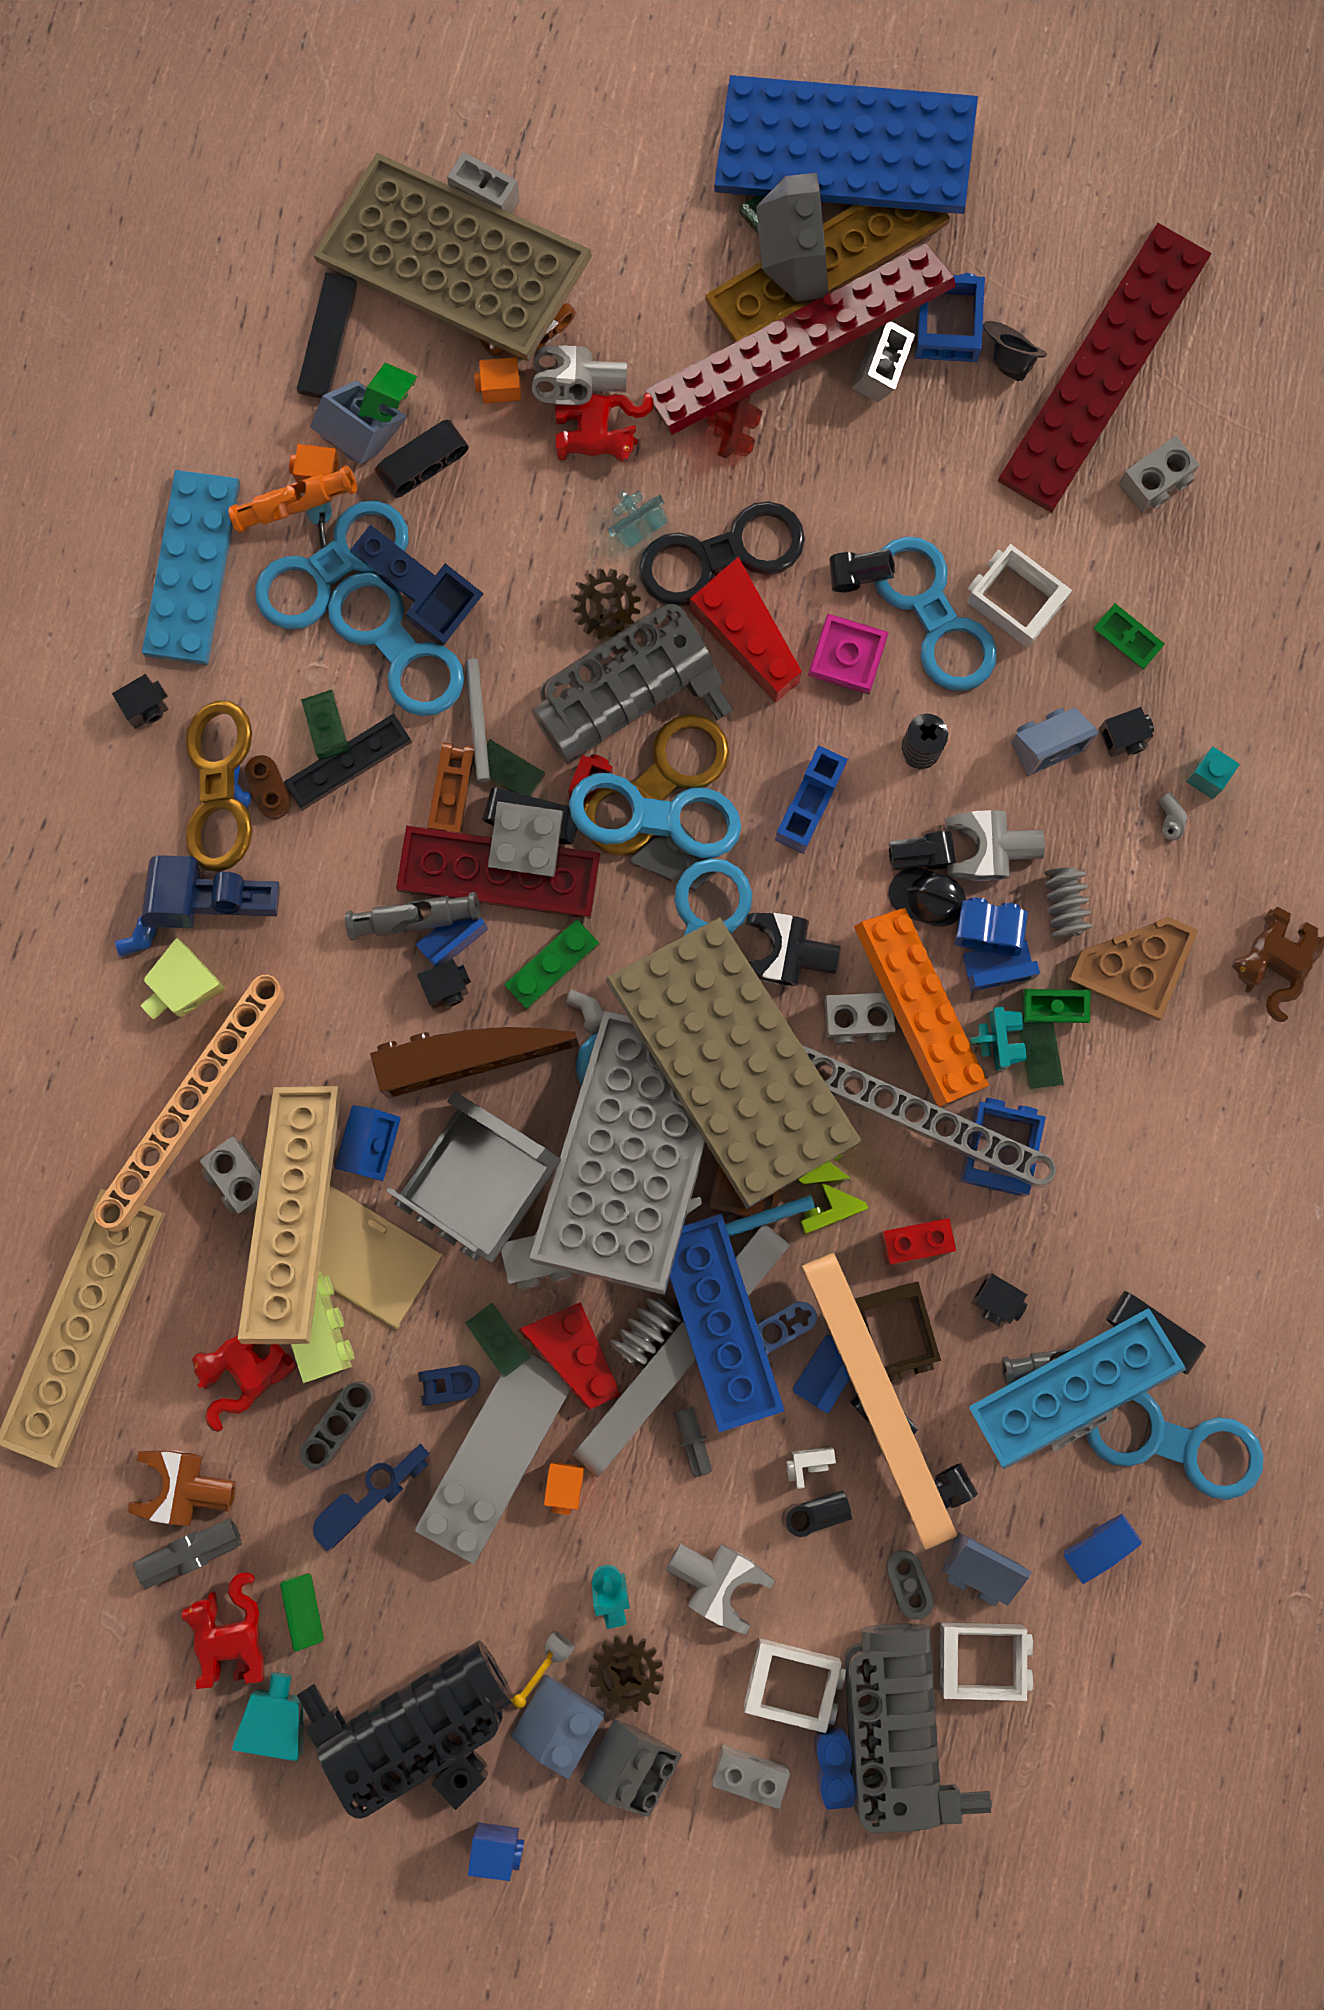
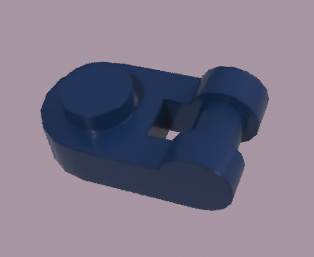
M468 1365L418 1372L419 1382H422L424 1395L421 1396L422 1406L464 1400L477 1393L480 1387L478 1372ZM445 1378L446 1392L437 1393L436 1379Z

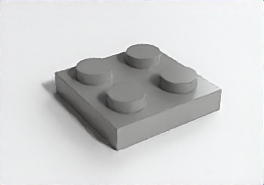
M497 801L488 867L554 877L564 811Z

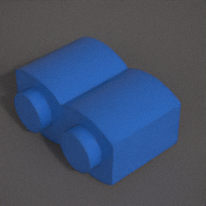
M979 897L963 900L959 909L954 945L973 950H987L1002 955L1019 956L1023 949L1028 911L1021 909L1019 905L1014 903H1003L1001 906H994L988 904L986 899Z
M842 1727L827 1728L826 1733L817 1731L815 1736V1752L820 1764L818 1787L823 1803L827 1809L852 1808L856 1790L850 1773L852 1764L850 1741Z

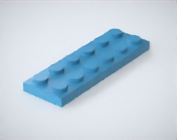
M175 470L142 649L145 657L208 665L233 527L229 517V507L237 504L240 488L238 478Z
M1148 1308L969 1406V1409L1002 1468L1006 1469L1185 1371L1186 1368L1153 1313Z

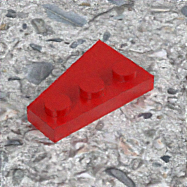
M581 1302L518 1329L523 1337L527 1338L539 1351L538 1354L545 1362H548L560 1375L561 1380L588 1410L621 1396Z

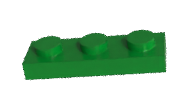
M576 919L504 985L522 1006L528 1010L595 950L600 943Z

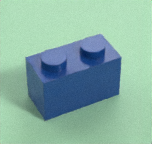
M478 1822L472 1840L468 1876L510 1881L513 1870L519 1871L522 1861L524 1840L518 1839L519 1828Z

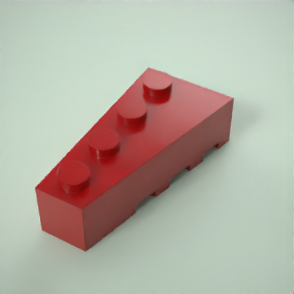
M737 557L690 598V612L776 703L800 682L802 670L742 562Z

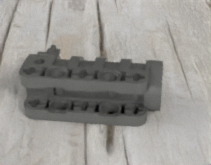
M668 604L648 613L547 679L540 687L542 702L531 710L549 743L560 758L568 764L686 686L695 699L700 697L704 699L716 720L726 716L733 709L718 687L724 681L714 667L710 653L698 632L680 606ZM667 616L670 621L666 626L656 629L654 624H659ZM636 631L643 635L644 643L642 647L634 640ZM620 648L625 651L624 654L622 652L615 656L610 663L602 665L598 661L610 656L611 651ZM581 666L587 667L590 671V679L587 683L580 678L579 670ZM567 683L572 686V688H566L560 692V697L555 698L552 694L556 690L555 687Z
M891 1623L861 1628V1643L852 1644L847 1648L844 1654V1669H846L845 1688L848 1738L852 1748L850 1771L856 1790L853 1806L862 1826L872 1833L920 1831L938 1827L940 1824H961L963 1814L991 1813L992 1801L990 1799V1791L960 1793L956 1784L940 1785L930 1626L915 1623ZM863 1659H868V1662L863 1663V1674L865 1676L869 1675V1680L863 1679L862 1673L857 1668L862 1665ZM859 1686H866V1687L859 1688V1689L856 1690V1688L859 1687ZM872 1695L871 1700L867 1704L858 1705L861 1697ZM873 1710L872 1714H863ZM861 1721L867 1722L868 1727L872 1729V1733H868V1736L865 1724L861 1725ZM866 1737L869 1748L873 1747V1751L868 1750L866 1745L862 1743V1740L866 1739ZM868 1757H869V1758H872V1759H873V1760L870 1759V1760H866V1761L861 1762V1759H862V1758H867V1759H868ZM876 1768L872 1775L863 1776L867 1769ZM878 1782V1786H876V1787L870 1785V1784H873V1783ZM866 1795H870L876 1800V1804L872 1805V1811L871 1800L869 1797L866 1798Z

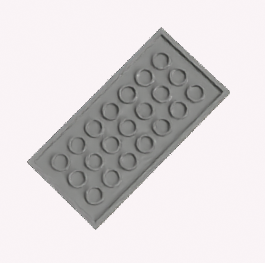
M604 1011L561 1152V1161L557 1166L530 1254V1261L665 1295L706 1142L628 1016Z

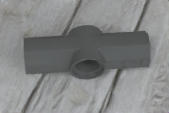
M229 1518L199 1533L195 1531L167 1544L168 1547L134 1562L135 1573L145 1590L178 1574L180 1576L208 1564V1560L241 1546L242 1542L238 1528L232 1519Z

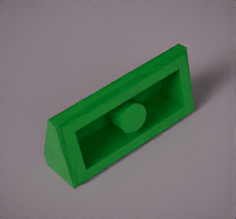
M1021 989L1023 1022L1090 1023L1091 990Z
M307 1573L286 1578L281 1582L280 1588L292 1648L296 1652L321 1643L324 1640L311 1574Z

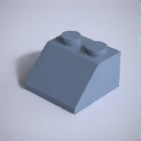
M356 380L322 396L310 428L319 433L323 440L334 444L342 450L349 459L361 464L379 454L404 423L407 416L385 404H381L379 408L381 412L392 416L390 422L385 423L369 416L365 418L359 416L366 386Z
M1063 708L1049 713L1046 716L1047 720L1037 725L1034 721H1031L1017 728L1018 733H1016L1011 743L1027 776H1030L1086 751L1098 735L1096 727L1076 708L1066 712Z
M960 1532L941 1569L949 1575L947 1578L949 1583L962 1590H966L968 1585L979 1590L980 1592L977 1597L995 1607L998 1601L1008 1606L1031 1574V1571L1021 1564Z
M545 1674L511 1734V1738L538 1762L569 1780L604 1718L605 1709Z

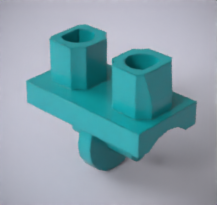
M1004 1007L993 1008V1011L989 1012L991 1035H989L988 1023L978 1024L979 1036L970 1038V1043L972 1046L980 1045L982 1057L991 1056L990 1044H992L995 1071L1005 1070L1010 1065L1024 1062L1027 1059L1024 1043L1008 1044L1007 1032L1023 1030L1022 1013L1004 1011Z
M602 1565L594 1571L591 1580L595 1615L604 1616L607 1629L624 1626L627 1624L624 1610L630 1608L625 1573H620L615 1566Z

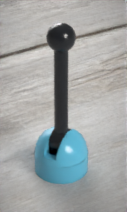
M331 502L306 510L308 519L313 524L318 525L321 549L327 546L324 524L331 518Z

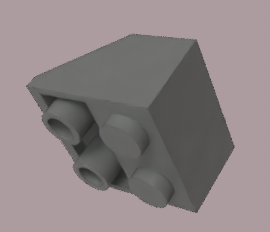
M614 1719L580 1782L604 1803L649 1817L653 1808L657 1805L667 1782L675 1772L682 1754L641 1729Z

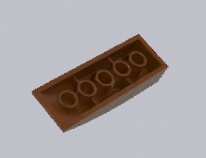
M495 1027L468 1029L430 1036L429 1032L420 1033L409 1037L410 1042L397 1045L396 1041L380 1044L377 1046L378 1051L372 1052L370 1055L379 1090L389 1099L579 1047V1043L574 1031L534 1027Z

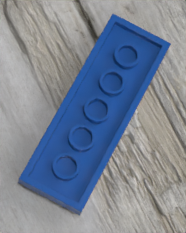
M722 1214L683 1226L670 1279L719 1433L784 1412L785 1410Z

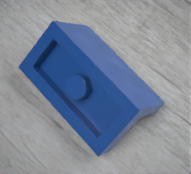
M482 918L476 922L472 919L455 921L451 926L435 928L420 940L416 946L435 967L456 957L485 933L488 928Z
M1024 940L1023 949L1019 956L1002 955L987 950H974L963 954L971 992L1035 979L1040 974L1038 962H1032L1026 940Z
M353 1105L341 1142L335 1169L384 1181L401 1117L377 1109Z
M831 1335L824 1337L793 1387L794 1393L827 1414L850 1379Z

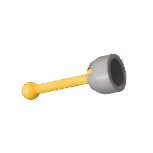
M553 1631L544 1646L547 1658L521 1694L514 1696L513 1705L515 1708L520 1709L525 1706L526 1697L552 1662L564 1661L575 1649L572 1642L562 1634Z

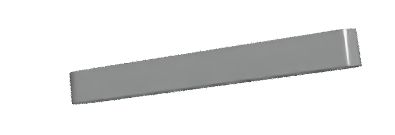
M802 1045L816 1069L821 1066H830L833 1069L832 1076L825 1081L833 1096L1033 1187L1043 1188L1050 1185L1054 1180L1056 1172L1055 1163L1047 1155ZM853 1079L863 1082V1089L855 1095L848 1094L845 1090L846 1084ZM882 1093H889L894 1097L893 1104L885 1109L876 1106V1098ZM912 1107H920L924 1110L925 1115L921 1121L913 1123L907 1120V1111ZM946 1120L953 1122L956 1126L955 1132L948 1137L941 1136L937 1132L939 1123ZM979 1134L985 1137L987 1140L985 1148L980 1151L970 1149L967 1143L971 1136ZM1010 1148L1016 1151L1018 1154L1016 1163L1012 1165L1001 1163L998 1157L1002 1150ZM1035 1163H1044L1048 1166L1050 1174L1045 1179H1035L1030 1173V1168Z
M768 1225L761 1226L736 1256L748 1296L790 1246L787 1241ZM684 1320L572 1454L577 1461L597 1478L696 1360Z

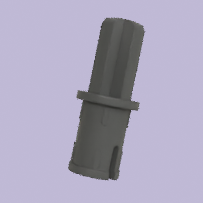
M691 1407L673 1414L676 1417L683 1440L680 1445L685 1447L693 1475L700 1477L712 1472V1467L703 1441L706 1439V1436H702L695 1415V1409Z

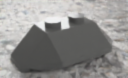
M817 172L785 176L756 206L762 271L787 292L795 302L816 301L828 294Z

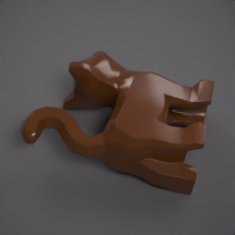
M1276 907L1273 910L1270 909L1264 919L1268 922V926L1255 939L1250 953L1244 957L1236 958L1233 961L1232 968L1237 971L1238 978L1247 984L1245 989L1247 993L1255 985L1261 984L1265 977L1266 967L1274 970L1290 982L1289 988L1275 990L1268 996L1266 1002L1267 1012L1272 1019L1278 1022H1285L1288 1016L1279 1008L1281 1002L1296 1000L1303 992L1304 982L1308 973L1312 969L1313 963L1321 956L1323 951L1324 937H1318L1319 928L1305 922L1301 924L1298 930L1300 938L1297 943L1286 938L1285 932L1290 922L1291 913Z

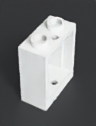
M1010 544L1004 552L998 550L987 564L990 570L986 575L978 574L970 584L968 590L971 591L967 603L1028 649L1066 602L1072 590ZM1006 566L1010 567L1049 597L1048 601L1027 627H1024L983 596Z
M940 1622V1695L943 1699L1027 1701V1691H1032L1033 1689L1032 1670L1027 1669V1655L1032 1656L1033 1654L1032 1634H1027V1629L1022 1624ZM958 1635L1013 1636V1686L959 1685Z
M759 1638L743 1706L744 1712L826 1733L828 1724L834 1725L838 1704L833 1703L836 1689L842 1690L846 1669L841 1668L842 1663L837 1657ZM772 1655L829 1669L818 1718L761 1704Z

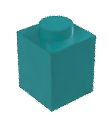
M1212 746L1202 756L1186 782L1213 800L1223 791L1240 764Z

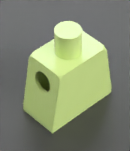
M176 938L146 975L144 981L154 993L140 1006L154 1020L168 1007L174 1014L183 1017L222 992L225 987L181 940Z

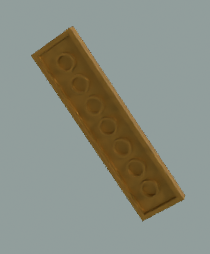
M853 205L823 223L828 293L853 282L855 279L865 275L948 225L950 216L945 212ZM762 261L705 294V301L734 343L765 328L772 322L788 316L799 308L814 302H795L787 292L762 271Z

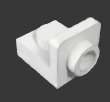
M832 1447L791 1452L792 1460L786 1461L789 1482L795 1481L797 1489L805 1488L802 1468L808 1467V1472L829 1470L828 1464L836 1463L834 1449Z

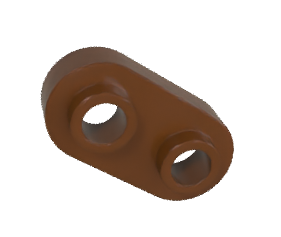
M265 755L251 758L245 766V776L258 809L267 818H282L290 810L291 799L277 765L270 757ZM258 767H266V772L263 775H256ZM275 795L278 797L276 804H267L270 796Z

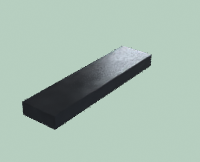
M325 273L297 385L298 394L322 398L323 395L332 390L358 285L357 281L351 277Z
M393 713L285 780L284 783L303 811L411 744L412 741Z

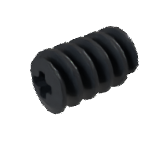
M926 713L912 719L901 746L903 756L909 766L916 769H926L937 762L948 741L949 734L947 726L941 718Z

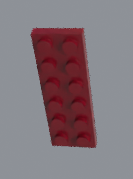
M406 825L396 885L397 892L432 897L448 896L450 899L469 896L470 892H476L478 901L482 904L591 919L601 857L599 852L559 847L555 876L552 877L488 867L492 837Z

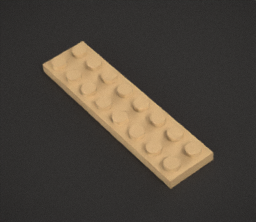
M338 1086L273 1088L238 1340L241 1344H310L341 1100V1090Z
M104 1189L99 1191L0 1428V1446L55 1468H60L165 1216L164 1212L143 1205L126 1229L120 1232L107 1230L100 1226L94 1217L95 1207L107 1191ZM112 1207L107 1211V1223H114L119 1219V1207Z

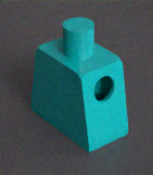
M273 1672L271 1673L268 1691L255 1690L251 1694L233 1743V1751L298 1761L303 1755L304 1708L296 1695L289 1694L291 1675Z

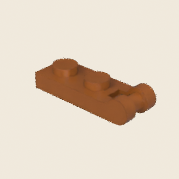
M442 743L428 829L461 833L471 773L475 761L473 746L458 748L454 747L453 743ZM451 760L462 761L461 768L450 767Z

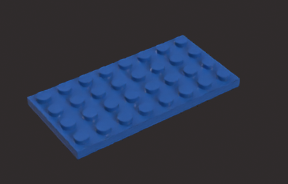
M730 75L714 190L718 193L766 197L785 176L817 172L821 202L964 214L978 96Z

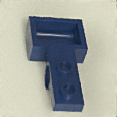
M371 524L350 549V553L375 571L387 586L396 592L403 593L414 602L404 618L439 645L444 646L484 594L446 563L434 575Z
M154 856L149 860L141 922L143 927L193 928L195 914L277 916L280 895L279 881H247L241 875L233 872H219L214 876V879H200V868L196 858L192 856Z
M419 1444L394 1469L386 1463H377L371 1466L365 1477V1485L369 1493L358 1504L348 1494H341L316 1518L313 1525V1534L320 1547L328 1554L383 1499L390 1503L403 1490L400 1483L408 1475L414 1479L429 1465L425 1459L430 1453ZM379 1470L387 1472L391 1478L390 1485L385 1489L375 1488L371 1483V1476L374 1472Z

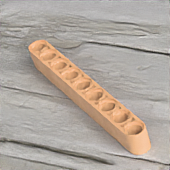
M270 975L256 977L97 1203L94 1217L100 1226L112 1232H120L126 1229L282 1005L284 991L274 977ZM267 986L275 987V993L270 999L263 1000L260 998V992L263 988ZM248 1013L256 1014V1021L253 1025L249 1027L241 1026V1019L244 1015ZM227 1041H237V1048L233 1053H222V1047ZM209 1068H217L218 1075L216 1079L211 1082H204V1072ZM191 1095H197L199 1098L198 1105L192 1110H185V1099ZM171 1123H178V1134L172 1138H165V1128ZM151 1151H159V1161L153 1166H146V1155ZM132 1179H139V1190L132 1195H127L125 1191L126 1184ZM112 1207H119V1219L114 1223H107V1211Z
M832 1252L802 1265L807 1281L924 1549H930L957 1537L949 1514L835 1254Z

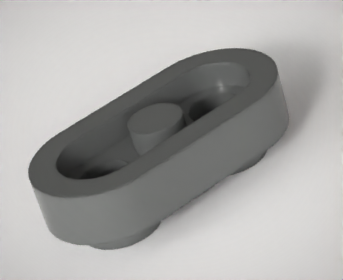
M895 1551L887 1560L886 1571L898 1606L908 1618L914 1620L923 1619L930 1614L933 1608V1596L921 1562L911 1551ZM907 1561L909 1563V1569L906 1573L898 1572L897 1565L899 1562ZM913 1594L920 1595L921 1601L917 1606L909 1604V1598Z

